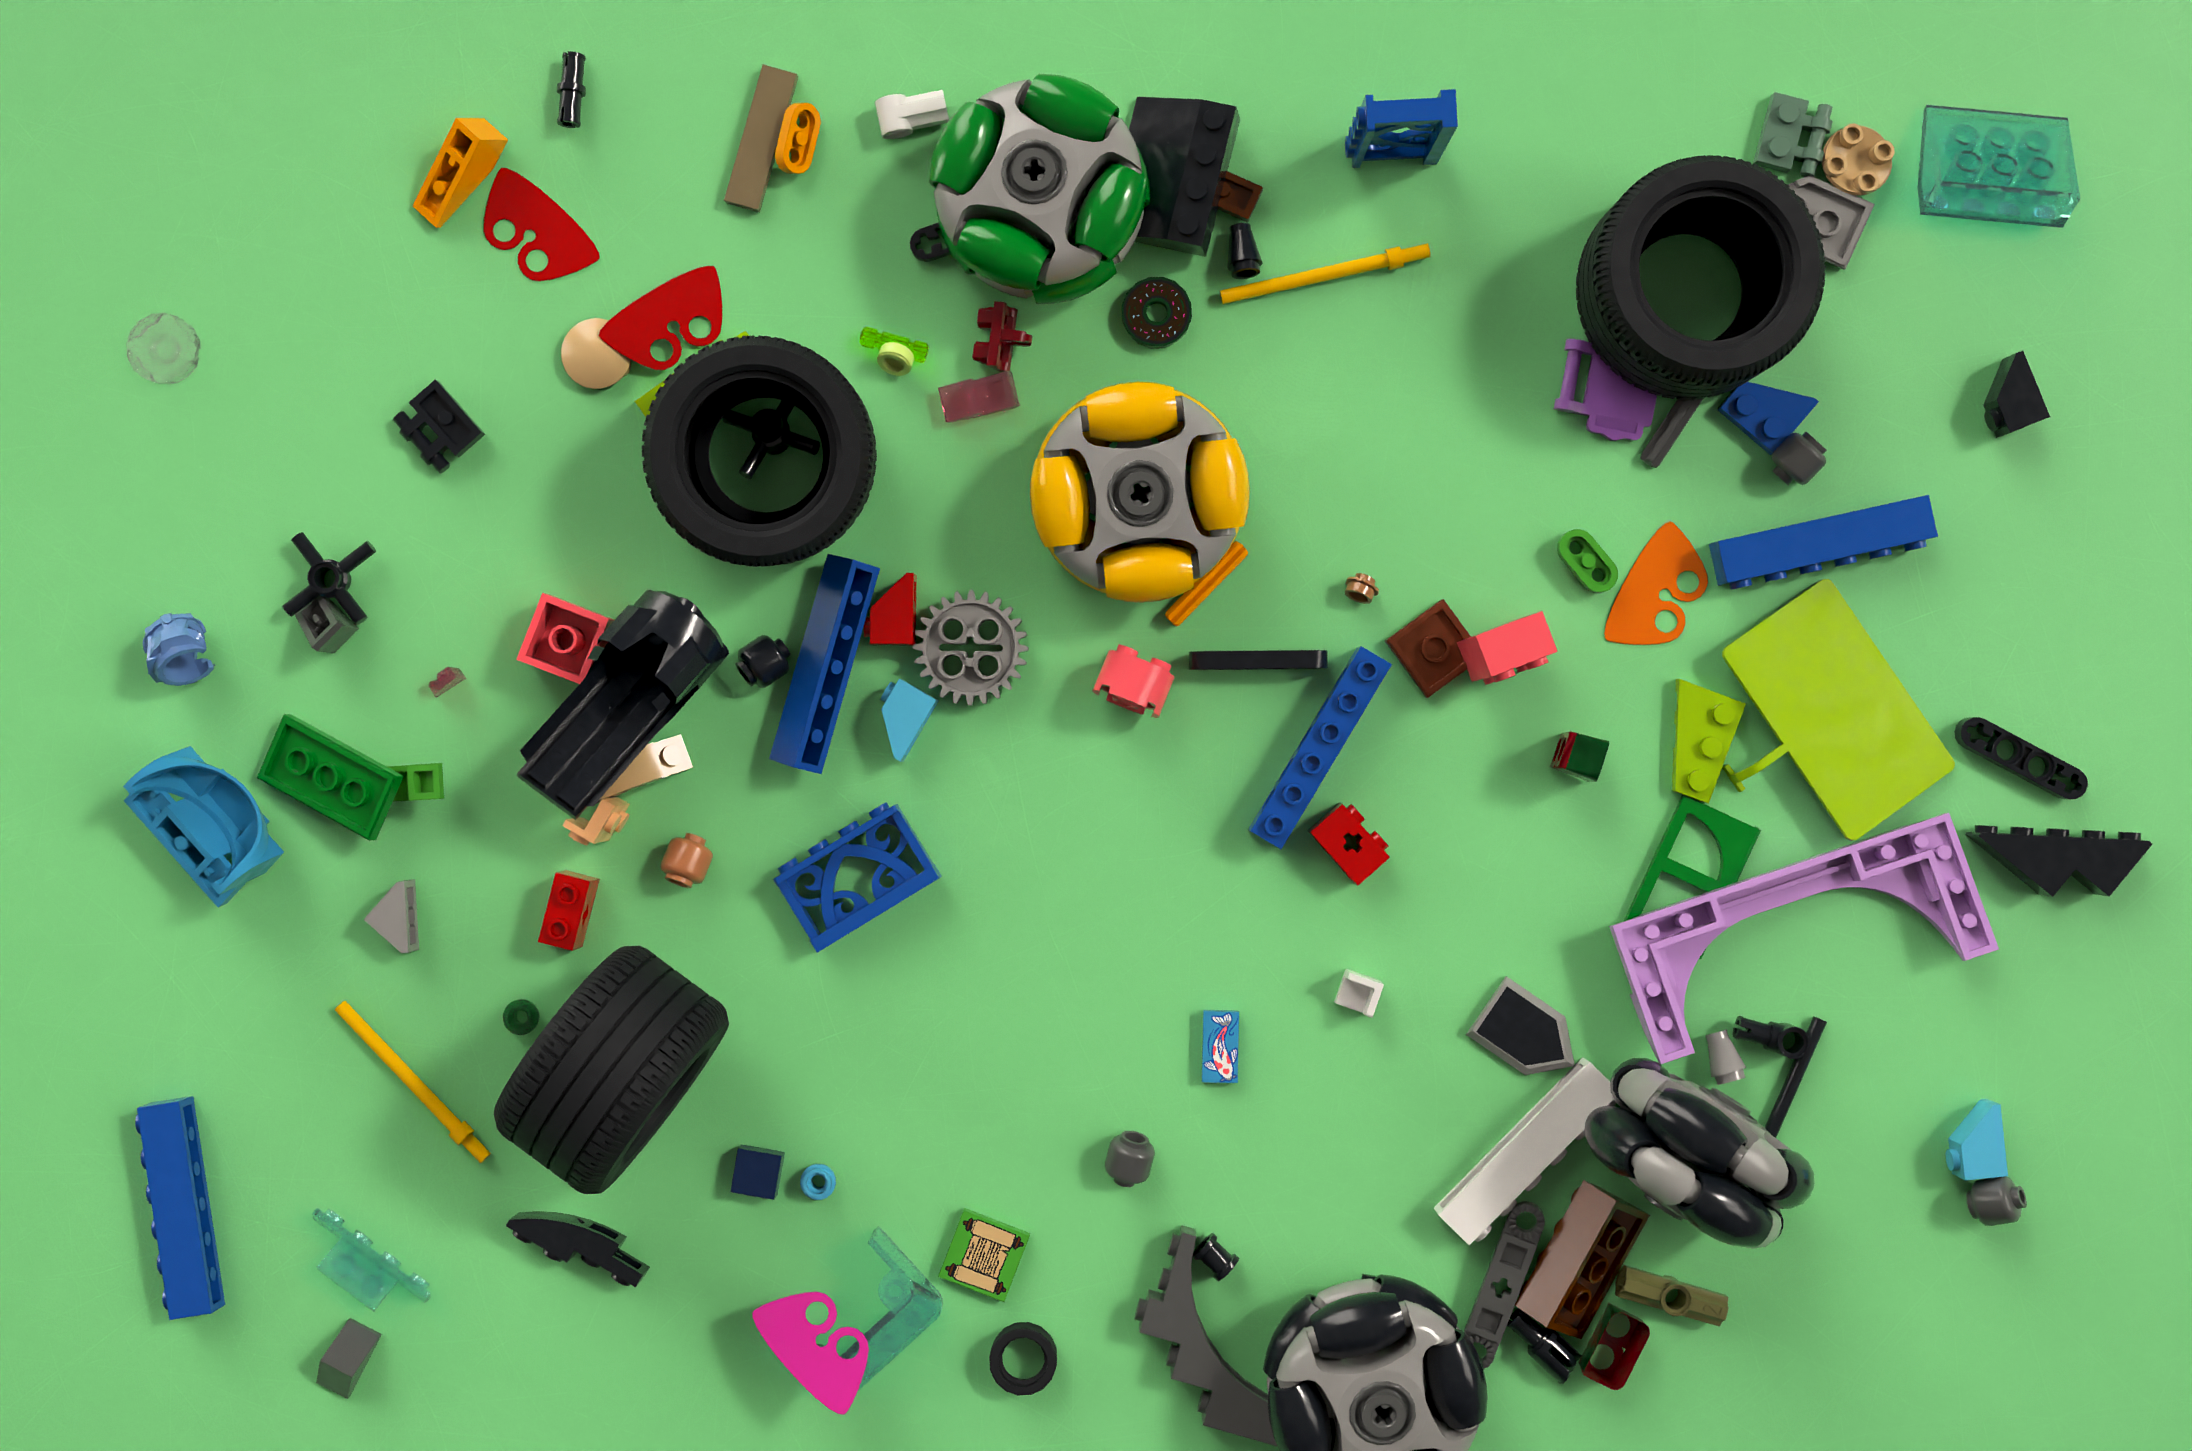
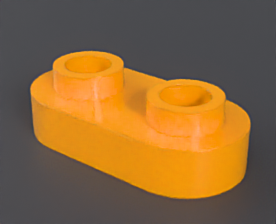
M794 103L784 113L775 150V159L778 167L785 173H804L811 165L821 119L818 110L810 103Z

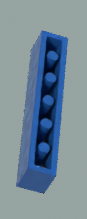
M1929 495L1720 540L1709 544L1717 584L1729 583L1730 589L1733 590L1751 586V578L1764 576L1765 582L1787 578L1786 570L1799 568L1801 575L1822 570L1821 563L1834 560L1835 567L1855 563L1857 562L1856 555L1868 552L1870 559L1892 555L1891 547L1904 545L1905 551L1927 547L1926 540L1938 537Z
M827 554L769 759L793 768L822 774L880 568L853 559Z
M189 1096L151 1102L137 1108L138 1114L135 1118V1126L142 1139L141 1164L146 1169L148 1178L146 1197L149 1204L152 1205L154 1217L151 1230L153 1237L158 1243L157 1268L163 1276L164 1282L163 1306L168 1310L169 1320L211 1314L225 1305L194 1097Z

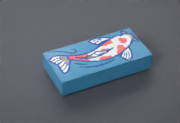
M1203 1010L1202 1082L1238 1083L1239 1011Z

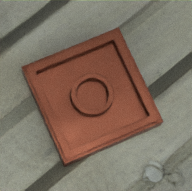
M1441 599L1385 640L1388 647L1426 698L1467 670L1466 662L1463 660L1457 642L1471 636L1444 599Z

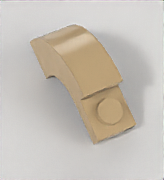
M681 734L656 743L647 744L597 803L601 802L604 798H613L629 790L693 768Z

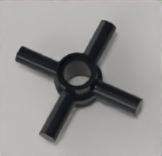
M781 400L776 410L763 409L758 411L753 417L733 410L724 415V423L752 432V438L756 443L739 470L743 477L752 479L766 453L777 455L787 450L789 446L813 455L818 453L820 448L819 441L790 431L787 418L794 405Z
M303 532L294 536L291 541L310 564L311 568L307 575L309 586L282 606L286 613L291 617L318 596L326 598L335 597L355 625L364 622L368 617L348 592V589L351 585L350 572L376 553L373 545L366 541L338 562L330 559L324 560ZM329 570H332L335 574V582L331 587L327 588L324 583V576Z

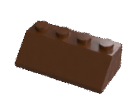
M1583 1180L1581 1186L1572 1194L1571 1204L1563 1218L1556 1223L1554 1234L1546 1249L1539 1254L1536 1262L1537 1265L1529 1280L1522 1285L1515 1306L1546 1328L1582 1339L1650 1215L1605 1189Z

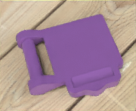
M1566 339L1564 350L1568 351L1560 398L1555 399L1554 410L1588 416L1587 430L1591 433L1600 434L1610 441L1640 439L1643 434V428L1649 427L1652 424L1657 395L1648 393L1647 390L1643 391L1636 388L1634 384H1629L1621 379L1620 375L1617 376L1610 370L1611 367L1609 365L1606 366L1600 359L1601 356L1596 354L1592 348V343L1579 339ZM1582 354L1591 355L1584 399L1583 403L1574 401L1581 357Z

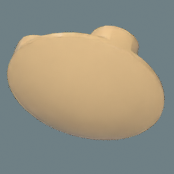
M1853 123L1838 130L1828 139L1823 149L1822 167L1827 179L1835 188L1851 195H1867L1879 189L1888 179L1895 151L1892 143L1885 140L1879 133L1871 128Z
M592 318L581 321L570 329L564 338L561 348L562 364L570 378L583 387L591 389L607 388L616 384L630 372L631 359L610 347L599 337L600 330L609 320Z

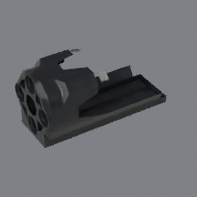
M647 590L634 605H628L598 638L597 645L601 640L608 641L604 648L599 646L593 648L588 659L595 661L585 679L520 750L527 763L517 773V777L575 821L588 806H594L652 738L679 712L729 655V650L722 642L716 629L703 616L699 608L688 599L678 597L666 591Z

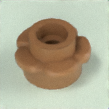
M1357 573L1355 577L1347 578L1345 595L1359 603L1370 604L1373 597L1379 594V589L1375 587V580L1372 577Z

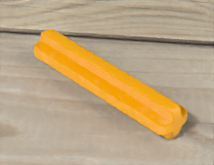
M1238 541L1233 542L1217 566L1206 576L1195 582L1194 588L1185 592L1166 611V618L1173 625L1179 626L1248 555L1247 549Z

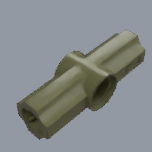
M1623 1265L1622 1269L1618 1271L1615 1281L1616 1296L1664 1310L1672 1316L1682 1315L1720 1327L1728 1313L1727 1295L1681 1282L1672 1276H1660ZM1672 1289H1677L1678 1295L1676 1299L1669 1303L1666 1302L1667 1293Z

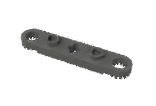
M1519 1202L1508 1213L1464 1329L1472 1344L1479 1342L1487 1350L1486 1355L1480 1359L1483 1369L1488 1368L1494 1360L1536 1251L1538 1241L1544 1230L1545 1220L1543 1212L1539 1206L1532 1202ZM1526 1211L1534 1214L1537 1218L1534 1227L1522 1229L1516 1224V1218L1521 1212L1524 1213ZM1501 1278L1507 1279V1286L1511 1288L1510 1291L1503 1290L1501 1294H1497L1495 1286L1492 1285L1493 1281L1499 1283Z

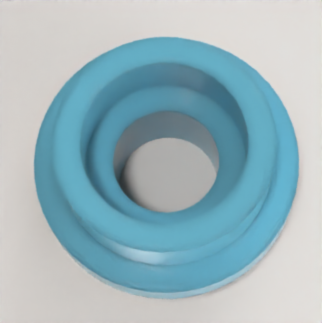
M813 1164L802 1173L800 1186L807 1197L814 1200H822L830 1196L834 1191L836 1177L833 1170L827 1165ZM816 1175L822 1176L825 1180V1185L822 1187L815 1186L812 1181L813 1177Z

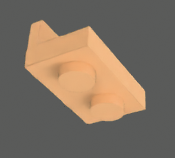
M619 797L604 798L599 803L590 821L583 817H578L576 821L571 818L566 819L562 826L570 830L569 837L586 846L589 842L596 844L609 841L614 831L619 833L629 818L626 810L630 804Z

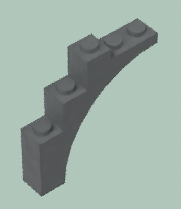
M1181 1225L1179 1235L1172 1234L1167 1254L1173 1256L1169 1269L1163 1268L1160 1275L1158 1289L1163 1290V1292L1160 1293L1149 1289L1146 1300L1139 1299L1134 1317L1135 1320L1140 1321L1139 1332L1178 1343L1177 1345L1171 1344L1166 1366L1171 1367V1379L1209 1389L1208 1391L1202 1390L1197 1409L1198 1412L1202 1413L1204 1426L1277 1446L1269 1422L1268 1394L1245 1380L1222 1358L1203 1327L1196 1310L1192 1292L1191 1263L1196 1232L1194 1228Z

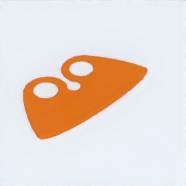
M1673 522L1665 523L1656 531L1631 568L1607 619L1604 633L1606 640L1633 645L1661 644L1677 639L1683 632L1685 627V614L1683 610L1672 601H1662L1659 598V592L1662 589H1668L1671 595L1680 601H1694L1705 592L1708 576L1696 550L1684 533ZM1684 571H1692L1699 578L1698 588L1692 593H1684L1677 586V578ZM1663 610L1672 611L1677 617V626L1671 632H1661L1655 625L1656 615Z

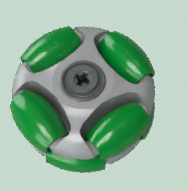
M1038 74L1033 81L1028 79L1012 82L986 93L978 98L976 103L966 102L944 127L935 146L929 176V183L935 188L934 197L940 231L948 250L965 273L976 274L980 280L1001 292L1026 299L1034 296L1036 304H1054L1070 301L1089 294L1104 285L1117 274L1114 264L1121 263L1134 244L1141 227L1144 215L1143 208L1150 203V186L1146 165L1130 130L1123 119L1118 118L1119 108L1103 93L1092 86L1073 78L1052 74Z

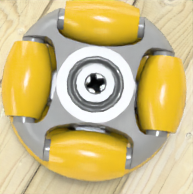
M1137 381L1107 386L1087 395L1069 408L1058 419L1044 439L1034 461L1030 480L1032 516L1044 547H1047L1063 569L1078 581L1092 589L1105 593L1107 598L1125 602L1144 603L1161 601L1176 597L1193 589L1194 583L1206 576L1222 560L1233 544L1239 528L1245 526L1250 499L1248 469L1237 439L1232 438L1220 419L1200 401L1188 394L1175 390L1172 386L1155 382ZM1156 438L1159 443L1153 444L1150 439ZM1112 442H1118L1115 448H1109ZM1186 463L1191 466L1190 472L1185 470ZM1090 471L1091 478L1086 481L1085 475ZM1136 483L1142 487L1148 486V490L1144 492L1146 498L1142 501L1137 497H1130L1134 493L1133 485ZM1193 502L1194 507L1190 510L1189 504ZM1090 513L1096 516L1095 522L1089 519ZM1161 538H1167L1165 543H1159ZM1127 542L1130 546L1124 548L1121 543Z

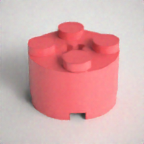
M1119 644L1116 651L1109 650L1092 691L1099 695L1100 690L1108 693L1107 701L1142 715L1145 709L1153 710L1151 717L1159 718L1175 678L1170 673L1172 666L1156 658H1152L1150 662L1138 658L1136 650Z

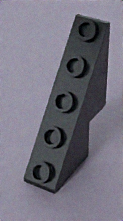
M1975 825V832H1967L1965 834L2038 895L2051 897L2057 893L2070 876L2074 877L2093 894L2110 897L2152 846L2150 841L2141 840V833L2118 832V839L2105 838V831L2082 830V837L2069 836L2068 829L2046 828V835H2033L2034 828L2011 827L2010 834L1998 833V826Z

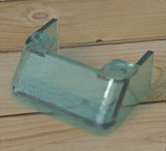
M879 1226L873 1231L868 1244L891 1268L881 1279L878 1287L879 1298L890 1311L864 1334L868 1341L869 1352L858 1391L937 1320L943 1307V1299L939 1291ZM855 1342L840 1357L843 1359L855 1357L859 1351V1342Z

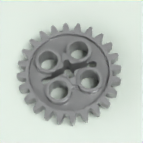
M969 590L967 600H963L957 591L954 595V603H950L945 597H942L943 608L941 610L932 605L929 607L934 615L932 619L921 617L920 620L927 628L925 631L915 630V634L923 638V643L913 645V649L922 651L923 656L918 657L914 662L926 665L927 668L919 675L920 677H928L930 675L933 677L928 686L930 689L938 685L942 686L940 697L944 698L951 691L953 692V703L957 704L962 695H964L968 705L972 706L974 697L979 695L982 703L987 704V693L991 692L999 699L1001 696L998 688L1001 685L1009 690L1012 689L1010 682L1007 680L1010 676L1021 678L1015 667L1016 665L1022 666L1027 664L1025 660L1018 657L1019 653L1029 650V647L1019 644V640L1026 637L1027 633L1022 631L1016 632L1015 628L1020 625L1022 620L1017 618L1010 621L1009 616L1012 614L1013 608L1010 606L1001 611V598L998 597L990 604L988 603V592H984L980 600H976L974 591ZM952 620L960 621L963 626L962 635L955 640L948 639L944 634L945 625ZM985 621H994L998 625V635L992 640H984L980 636L979 629ZM974 638V643L977 645H1001L1003 649L1000 652L975 651L973 657L968 658V653L965 651H941L939 646L941 644L967 645L969 639ZM955 655L960 657L963 666L958 674L951 676L945 672L943 665L946 658ZM985 656H993L998 661V670L991 676H985L979 670V662Z

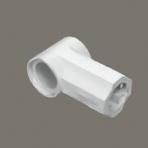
M943 90L906 97L903 94H893L881 97L875 101L881 135L884 139L906 137L912 134L915 129L945 124L949 121Z

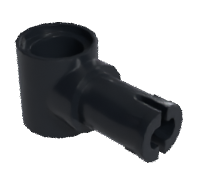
M1738 1016L1735 1021L1736 1025L1744 1027L1746 1030L1733 1028L1734 1038L1762 1044L1764 1049L1777 1052L1787 1058H1801L1810 1048L1808 1034L1803 1029L1789 1023L1771 1021L1766 1024L1744 1018L1743 1016ZM1793 1032L1795 1035L1794 1045L1789 1049H1784L1782 1045L1784 1036L1787 1033Z

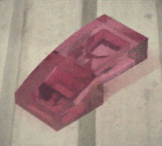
M1010 371L977 380L968 379L938 388L947 423L993 414L1020 406L1013 375Z

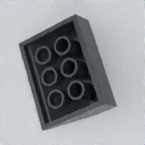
M1137 97L1129 130L1146 165L1150 186V203L1143 208L1144 215L1135 242L1204 257L1207 256L1218 204L1221 199V192L1240 123L1236 106L1202 99Z

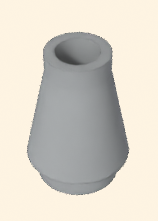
M1727 1030L1706 1035L1711 1077H1715L1717 1085L1746 1078L1743 1070L1746 1066L1730 1040Z

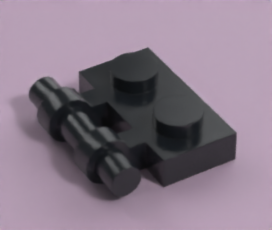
M436 379L409 402L418 414L410 419L402 411L393 418V421L401 429L399 433L404 439L412 441L420 450V457L427 465L432 464L439 473H443L450 467V463L443 456L448 448L455 456L460 457L485 435L482 429ZM426 425H429L438 436L433 443L422 432Z

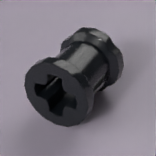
M1214 1233L1208 1235L1193 1252L1195 1260L1200 1259L1213 1271V1277L1216 1281H1220L1227 1276L1239 1261V1257L1236 1254L1231 1255L1217 1242V1236Z

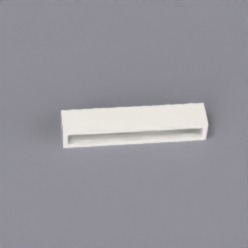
M1582 1057L1434 1207L1437 1214L1468 1245L1474 1240L1479 1242L1484 1239L1492 1229L1490 1224L1499 1215L1502 1217L1507 1215L1517 1204L1515 1199L1524 1190L1530 1191L1540 1182L1542 1178L1540 1174L1548 1165L1554 1166L1559 1163L1567 1153L1565 1148L1574 1139L1578 1141L1586 1136L1585 1122L1589 1114L1599 1107L1616 1105L1611 1093L1610 1081L1591 1062Z

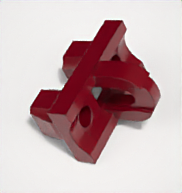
M994 301V307L980 308L978 310V328L991 330L989 342L976 341L974 344L973 360L986 364L999 372L1010 373L1013 346L1029 347L1032 344L1033 338L1032 335L1026 334L1025 331L1015 330L1018 309L1007 306L1005 302Z

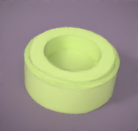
M895 342L883 344L877 356V363L881 369L895 376L908 374L914 362L912 351L906 346Z

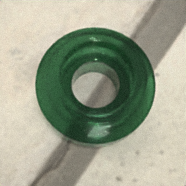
M515 1000L508 1004L504 1010V1025L513 1034H528L538 1025L539 1011L535 1004L529 1000ZM519 1010L527 1014L528 1018L525 1023H521L517 1019Z

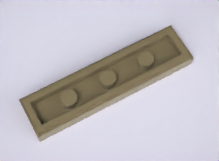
M762 65L724 198L726 203L760 213L775 161V150L784 113L791 105L798 81L796 73Z

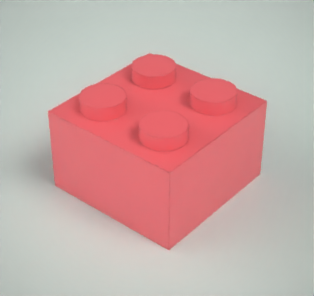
M542 593L516 660L580 684L595 661L588 659L595 646L604 648L608 641L601 640L597 645L598 638L615 619L556 596Z
M1543 611L1457 642L1463 660L1466 662L1471 681L1483 679L1485 685L1515 676L1514 668L1519 673L1549 663L1547 656L1558 652Z

